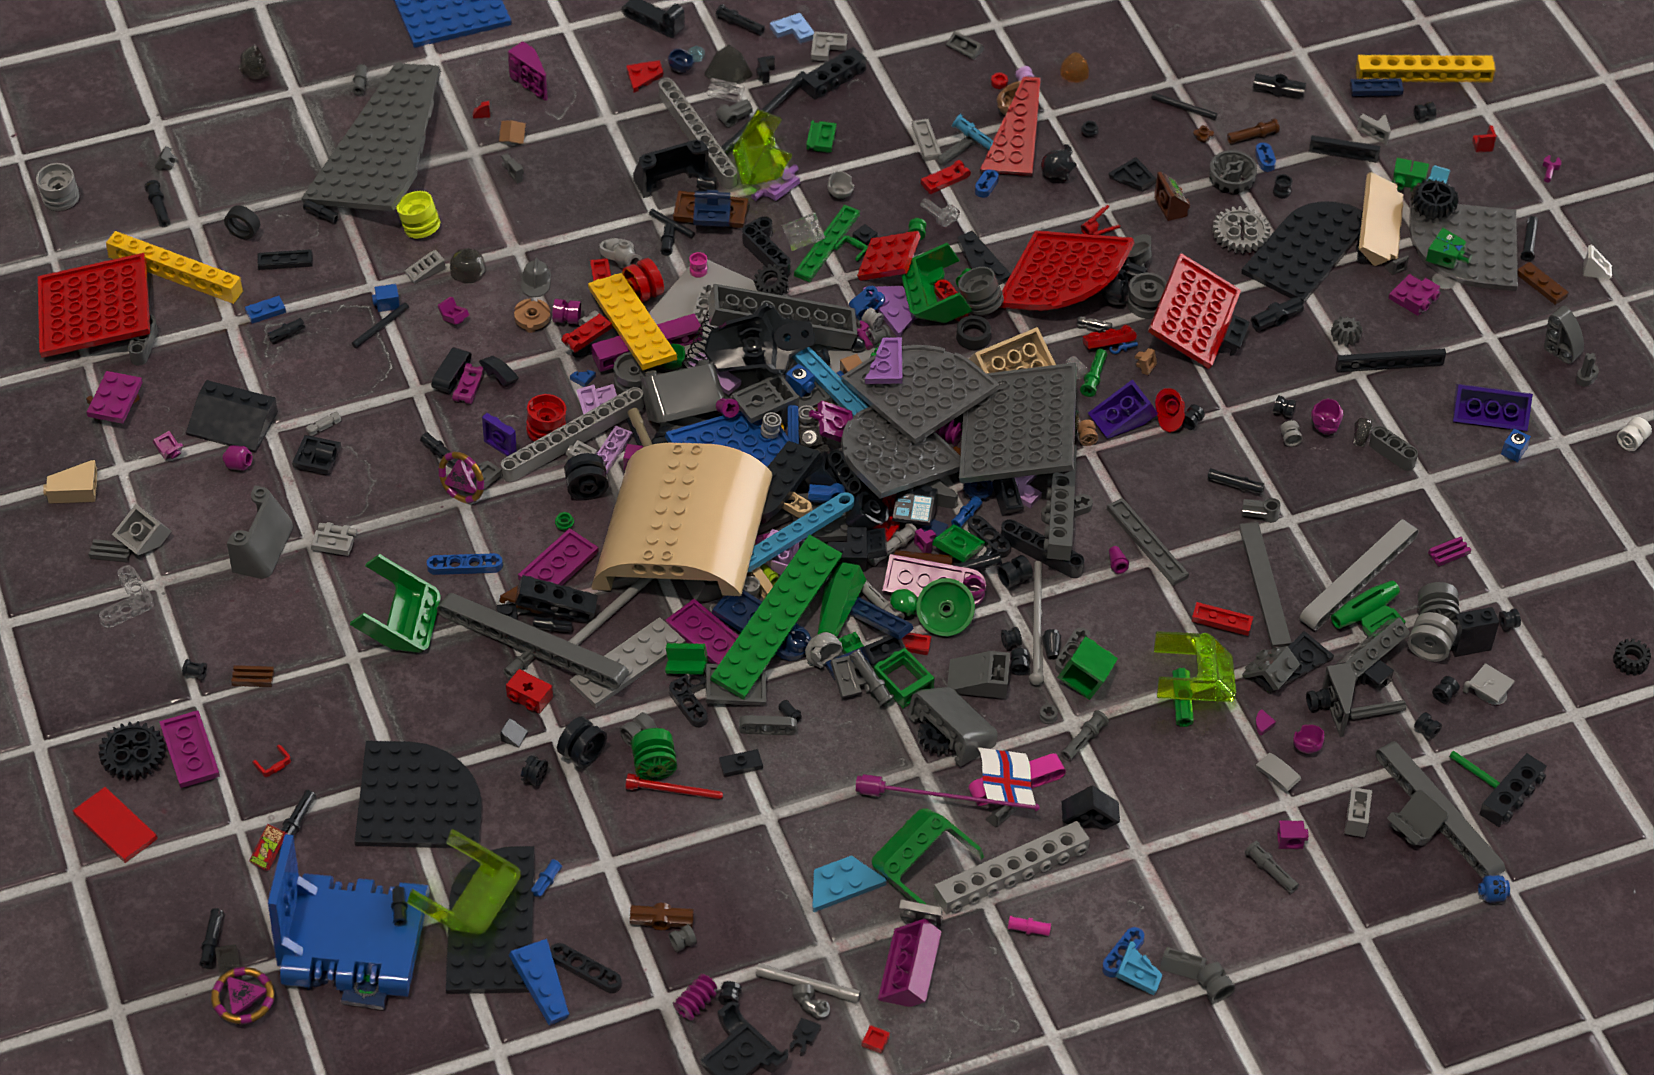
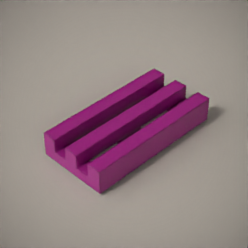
M1460 536L1430 548L1428 554L1439 567L1471 554L1472 549L1467 547V543L1463 542V538Z

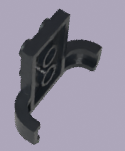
M729 1002L717 1012L719 1022L729 1037L700 1060V1064L711 1075H751L761 1066L767 1071L774 1073L788 1062V1049L783 1052L779 1051L743 1017L737 1002Z

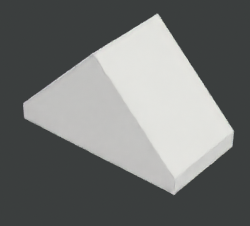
M1592 244L1589 245L1584 260L1583 276L1602 279L1612 278V265Z

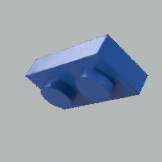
M276 296L246 306L245 312L253 324L286 313V308L280 296Z

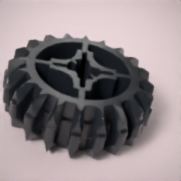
M1430 178L1428 181L1422 180L1421 183H1417L1416 187L1412 190L1410 198L1415 212H1419V216L1424 215L1426 219L1430 217L1432 220L1435 218L1441 220L1442 217L1447 219L1448 216H1452L1457 210L1459 203L1458 192L1455 191V187H1450V183L1445 184L1444 180L1441 182L1437 181V179L1432 181Z

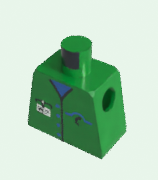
M1442 228L1428 248L1426 261L1452 269L1455 268L1459 261L1469 264L1472 254L1464 251L1466 246L1464 239Z

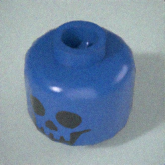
M1501 875L1485 876L1482 883L1478 884V893L1480 896H1483L1486 902H1504L1510 896V883Z

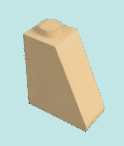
M95 460L47 476V484L43 485L44 496H47L48 502H95L98 474Z

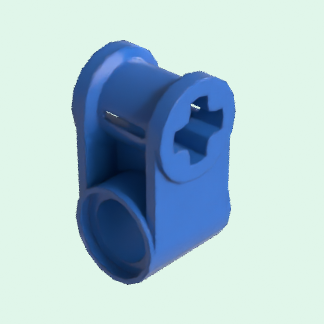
M868 286L849 302V307L855 308V316L858 320H862V316L868 308L876 310L884 304L885 296L883 293L878 292L876 287Z

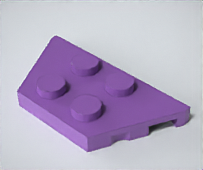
M903 286L876 287L878 292L883 293L885 296L884 304L876 310L884 315V321L899 338L902 336L905 328H909L912 322L917 319L909 310L905 288Z

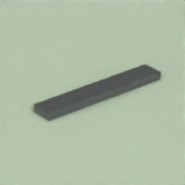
M1123 498L1107 505L1108 512L1172 586L1189 578V573Z

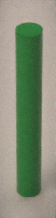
M1452 751L1449 755L1451 759L1493 788L1500 784L1499 781L1457 752Z

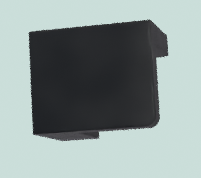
M1379 659L1363 673L1361 683L1366 685L1371 680L1377 685L1382 683L1387 686L1392 680L1394 670Z

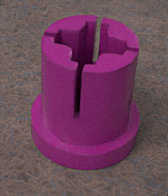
M721 398L716 402V409L724 416L731 418L737 415L739 405L734 399Z

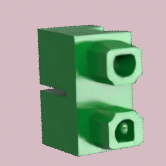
M1396 158L1392 183L1397 185V190H1403L1404 187L1411 188L1410 191L1412 192L1417 183H1421L1422 180L1426 181L1429 164L1414 161L1412 171H1410L1412 160Z

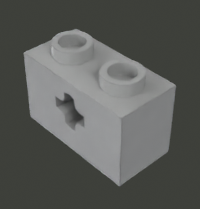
M1351 788L1344 834L1365 837L1369 822L1372 790Z

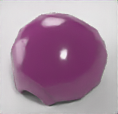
M1305 724L1298 733L1295 731L1293 744L1300 752L1313 754L1323 747L1324 731L1319 726Z

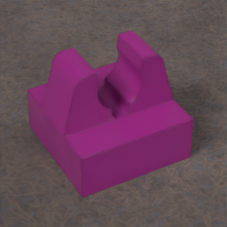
M920 528L915 531L914 544L922 553H931L936 533L932 529L924 532Z

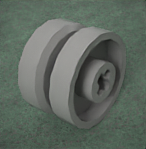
M1432 612L1420 614L1416 618L1408 638L1409 649L1424 660L1442 661L1450 653L1456 638L1457 629L1454 623L1444 615Z

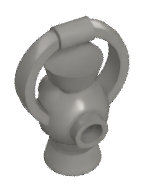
M612 238L600 243V254L605 258L615 260L620 268L631 264L636 265L638 261L642 260L640 255L635 254L633 243L628 240Z

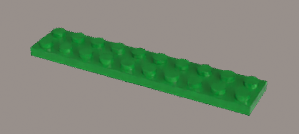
M809 534L713 672L710 680L744 700L842 557V553Z

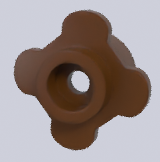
M1202 125L1193 132L1196 139L1200 142H1208L1210 137L1214 136V132L1210 131L1205 125Z

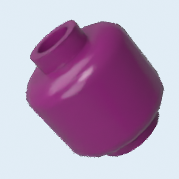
M229 446L223 454V461L230 470H246L253 460L252 453L244 446Z

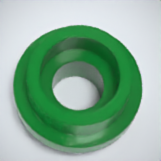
M562 512L557 515L555 525L560 530L571 529L574 525V518L571 514Z

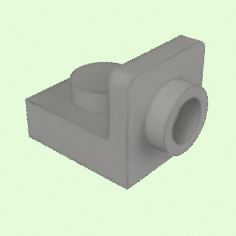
M577 440L574 446L570 445L567 449V461L578 454H596L597 450Z

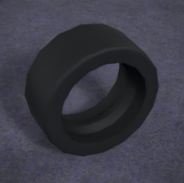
M235 205L226 214L224 224L227 230L234 236L241 239H250L258 231L260 220L249 208ZM237 219L242 220L247 226L241 224Z
M972 315L964 317L957 324L956 339L962 347L969 350H978L984 348L990 342L991 326L986 319ZM974 328L981 330L984 334L979 337H970L964 334L963 331Z

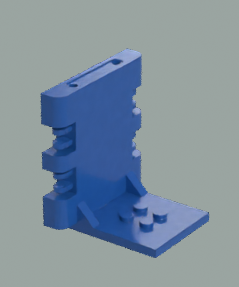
M284 835L268 900L277 966H281V984L310 987L313 971L315 970V978L320 979L323 970L328 971V980H333L336 972L337 990H352L356 974L357 982L359 983L363 982L364 975H370V984H376L377 977L379 976V992L387 993V995L408 996L430 894L429 885L400 882L399 886L405 888V902L408 904L406 909L407 923L404 926H396L393 923V910L391 909V903L393 902L392 890L395 887H390L388 894H383V886L377 885L376 889L375 880L358 878L355 891V883H349L347 890H342V882L336 881L333 889V876L304 873L303 877H301L298 873L293 835Z

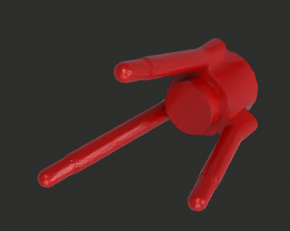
M1109 205L1102 207L1095 215L1081 225L1080 228L1083 234L1100 235L1121 227L1116 225L1098 231L1099 224L1096 219L1109 208Z

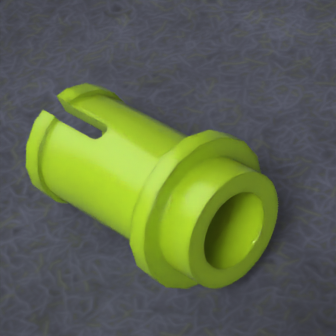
M765 564L759 566L771 584L775 585L779 579L778 573L776 571L773 572Z

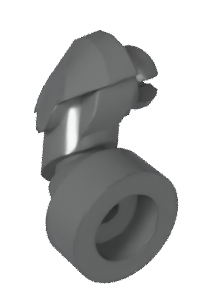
M800 984L792 987L793 997L802 1005V1009L817 1018H823L829 1014L830 1007L826 1000H810L814 996L813 985Z

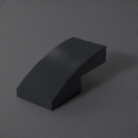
M495 356L479 361L489 376L495 374L503 386L515 383L519 379L517 374L505 362Z

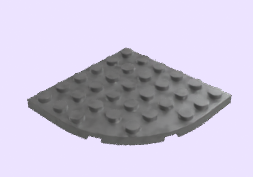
M1410 200L1409 231L1411 242L1416 247L1419 257L1431 269L1446 278L1449 276L1457 279L1458 283L1468 286L1509 291L1517 290L1516 210L1458 204L1457 210L1452 216H1448L1447 219L1442 217L1441 220L1437 218L1432 220L1430 217L1426 219L1424 215L1419 216V212H1415ZM1442 228L1466 241L1464 251L1472 254L1469 264L1459 261L1455 268L1451 269L1426 261L1428 248Z
M929 345L902 346V384H865L866 375L869 373L870 366L874 362L876 355L841 376V381L914 444L999 390L1000 385L975 363L956 352L952 354L946 352L945 348Z
M872 407L856 413L851 421L849 420L844 428L841 438L843 457L852 472L879 498L960 472L961 456L936 432L914 444Z

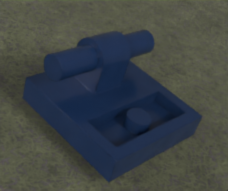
M707 190V192L695 191L693 225L729 227L731 193L718 192V190Z

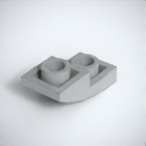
M1268 753L1256 764L1258 771L1272 778L1275 785L1287 792L1301 780L1298 773L1272 753Z

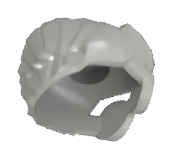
M823 632L814 636L809 641L805 649L806 659L810 664L822 668L826 661L839 656L843 647L835 635Z

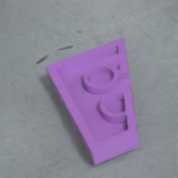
M902 337L882 339L876 352L875 360L872 362L870 371L866 375L865 384H902Z

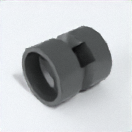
M641 712L633 718L632 722L629 721L623 725L619 732L624 742L632 748L631 740L634 735L645 729L657 728V726L648 714Z
M1219 962L1206 965L1197 974V979L1203 987H1206V992L1213 1002L1223 1001L1235 991L1236 986L1229 976H1226V972Z

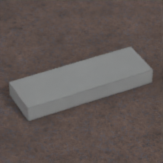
M929 119L912 121L911 126L924 161L937 160L938 156L941 155V151Z

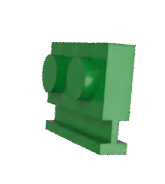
M812 120L806 149L814 148L815 151L831 152L837 123L821 121L814 123Z

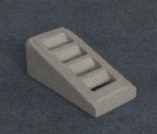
M434 250L407 268L405 273L415 284L445 270V261L437 250Z

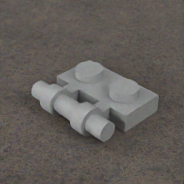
M330 522L326 524L319 523L318 530H316L311 542V550L349 556L354 542L353 536H357V529L351 528L348 525L337 526Z

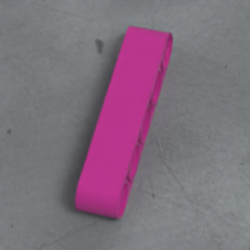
M1049 754L1029 761L1031 789L1056 781L1066 774V769L1057 754ZM983 777L970 783L968 789L972 797L987 799ZM976 802V804H977L978 806H984V805L990 804V803Z

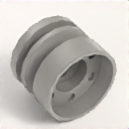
M53 163L43 167L38 172L36 182L43 204L47 208L54 211H62L73 207L78 202L79 190L75 182L74 173L69 166L63 163Z

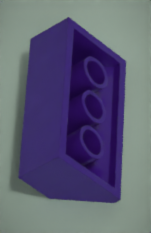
M1456 384L1453 422L1528 431L1533 394Z

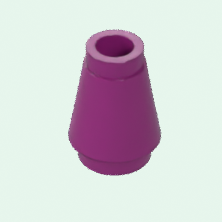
M1118 546L1111 547L1109 549L1111 569L1117 574H1122L1128 570L1129 560Z

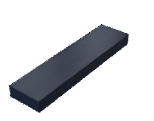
M857 597L849 613L855 618L899 640L913 630L911 623L860 597Z

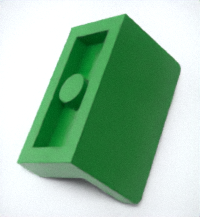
M667 643L665 648L668 658L665 667L666 674L704 673L708 662L705 644Z

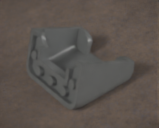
M709 359L699 360L698 364L690 368L663 374L653 370L645 372V376H640L649 421L657 423L716 411V402L721 398H725L714 363L709 361Z
M255 485L251 492V499L256 503L257 507L255 520L249 532L239 530L232 533L227 542L233 573L264 579L272 574L292 532L293 524L291 518L267 488Z
M950 687L920 690L912 695L908 717L913 722L919 719L923 722L928 719L950 740L949 748L951 750L955 749L957 757L954 758V761L960 767L980 755L978 748L991 749L996 746L998 737L996 728L978 714L954 689Z

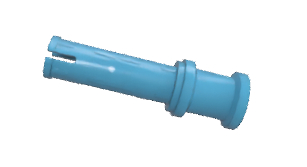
M959 114L951 126L953 128L956 127L963 132L964 136H970L987 150H990L993 140L975 128L973 122H968L962 117V114Z

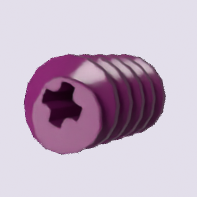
M952 420L935 432L947 443L952 442V445L956 446L962 437V424L959 422L954 426L955 420Z
M700 974L698 979H695L692 985H689L687 990L683 991L681 996L675 999V1002H673L675 1010L682 1017L692 1021L694 1019L693 1014L698 1015L700 1013L699 1009L703 1010L705 1008L704 1003L709 1004L711 1002L710 997H716V992L714 991L717 990L716 983L709 976Z

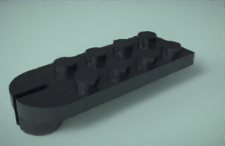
M787 441L767 467L772 472V478L760 524L767 523L771 517L780 511L784 503L787 502L821 458L820 451Z

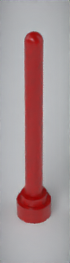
M628 773L625 788L627 790L641 787L713 799L723 798L721 791L643 780L640 777H636V774Z

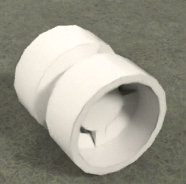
M1634 417L1617 434V441L1625 450L1635 451L1651 435L1652 428L1645 419Z

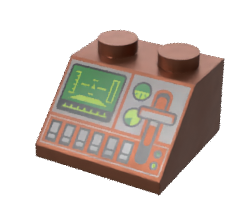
M1158 172L1154 198L1167 221L1187 217L1190 203L1183 195L1182 188L1178 186L1174 179L1162 172Z

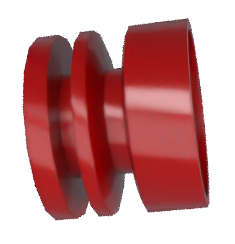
M541 394L533 397L528 402L526 432L531 440L536 441L566 424V405L564 401L555 395Z

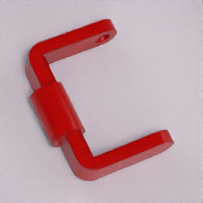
M280 744L277 746V749L285 759L280 760L269 769L265 770L256 760L252 761L253 765L264 777L277 773L291 762L290 755Z

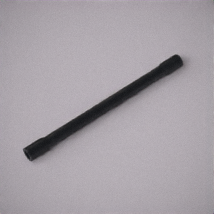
M801 71L731 139L727 140L721 146L725 154L728 155L793 91L799 88L802 83V76L807 73Z

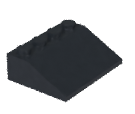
M206 380L198 394L186 435L227 446H244L250 452L256 453L278 413L276 398Z

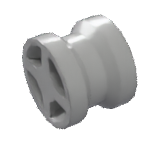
M868 308L862 316V321L870 325V328L873 330L878 329L884 320V315L876 313L873 308Z

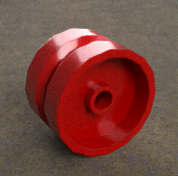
M644 258L638 261L636 265L631 264L623 268V276L642 303L648 301L650 296L654 298L664 293L663 278L656 264L651 259Z

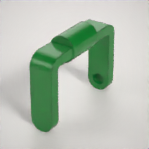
M848 235L844 236L835 245L834 249L839 250L845 242L850 243L862 250L855 259V261L859 262L865 256L868 246Z

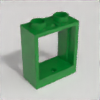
M906 648L894 652L889 658L879 661L874 666L875 674L880 680H884L885 687L890 694L895 696L894 700L903 709L910 705L914 693L934 688L935 678ZM904 665L918 680L901 691L886 675Z

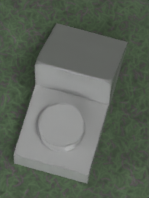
M1365 114L1359 117L1358 131L1385 145L1388 144L1391 130L1385 114L1378 121Z

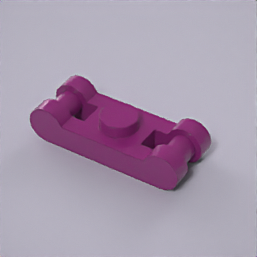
M466 363L457 389L453 393V401H465L466 404H472L485 373L482 366L474 367L472 364Z

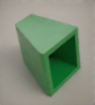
M1085 636L1057 678L1090 700L1104 683L1118 658L1110 651L1099 646L1094 640Z

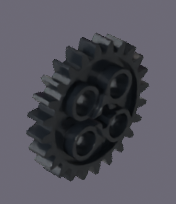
M129 721L126 727L121 723L120 729L113 727V733L106 732L107 738H102L103 744H99L100 751H98L101 765L104 766L105 771L109 770L111 776L116 773L117 779L124 775L125 780L129 776L136 780L137 775L144 778L145 772L152 774L151 768L158 769L157 763H163L162 757H165L164 750H166L164 738L160 735L159 730L155 731L154 726L148 728L147 723L140 726L139 721L132 726L131 721Z

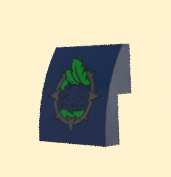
M356 974L353 989H344L341 1001L342 1004L384 1010L388 995L387 993L379 992V976L377 977L376 984H370V975H364L363 982L359 983L357 982Z

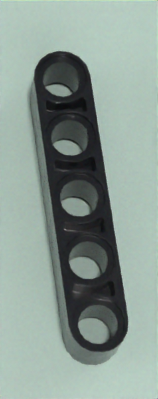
M1012 519L1002 522L1001 535L1010 542V547L1070 578L1082 576L1085 560L1081 554L1071 550L1070 561L1047 558V550H1044L1045 538L1048 539V537H1044V535Z

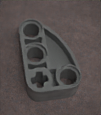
M1561 306L1548 318L1544 347L1546 351L1567 364H1571L1583 353L1584 339L1581 328L1572 311L1566 306Z

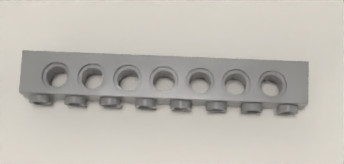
M1075 821L935 884L934 897L945 914L957 912L968 904H975L980 899L988 895L992 896L1006 887L1010 888L1021 880H1028L1041 871H1048L1052 866L1059 863L1063 864L1074 856L1083 855L1088 851L1090 839L1078 821Z

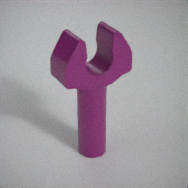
M1551 155L1545 157L1543 166L1547 168L1544 177L1545 182L1549 183L1551 181L1554 170H1560L1561 160L1559 157L1555 163L1550 161Z
M860 320V329L857 328V336L864 339L866 349L870 350L873 348V345L866 334L869 326L866 322Z

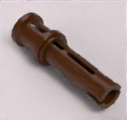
M1276 118L1265 123L1259 122L1254 127L1227 133V140L1229 144L1256 136L1266 137L1267 134H1277L1280 132L1279 123Z

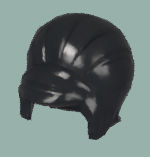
M1064 144V149L1052 150L1043 157L1041 170L1047 178L1069 180L1068 173L1073 168H1076L1077 164L1069 161L1073 151L1068 144Z

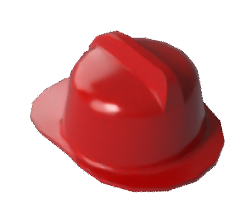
M1164 388L1157 394L1155 399L1158 422L1163 430L1174 432L1183 424L1185 402L1176 390Z

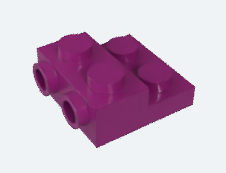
M1409 274L1389 293L1388 299L1419 316L1423 311H1427L1433 301L1438 300L1441 294L1439 292L1440 286L1427 278L1421 281Z

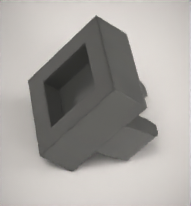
M164 147L158 156L154 168L161 171L162 168L171 170L175 164L173 163L177 157L171 153L172 148Z

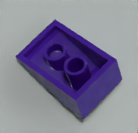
M1132 379L1088 412V414L1108 439L1146 424L1158 415V412Z

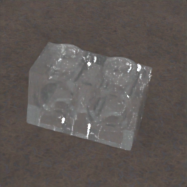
M816 213L782 225L792 251L802 249L804 246L817 243L825 238Z

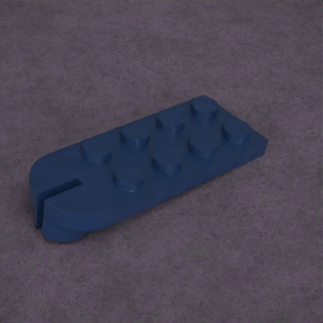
M743 590L741 596L725 595L712 609V614L742 632L762 601ZM796 623L776 652V655L788 661H796L805 656V649L811 640L809 632Z

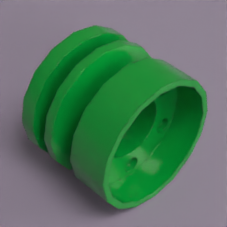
M649 728L633 736L631 747L635 772L638 777L651 781L661 780L669 777L676 771L677 760L674 752L673 736L669 731L662 728Z

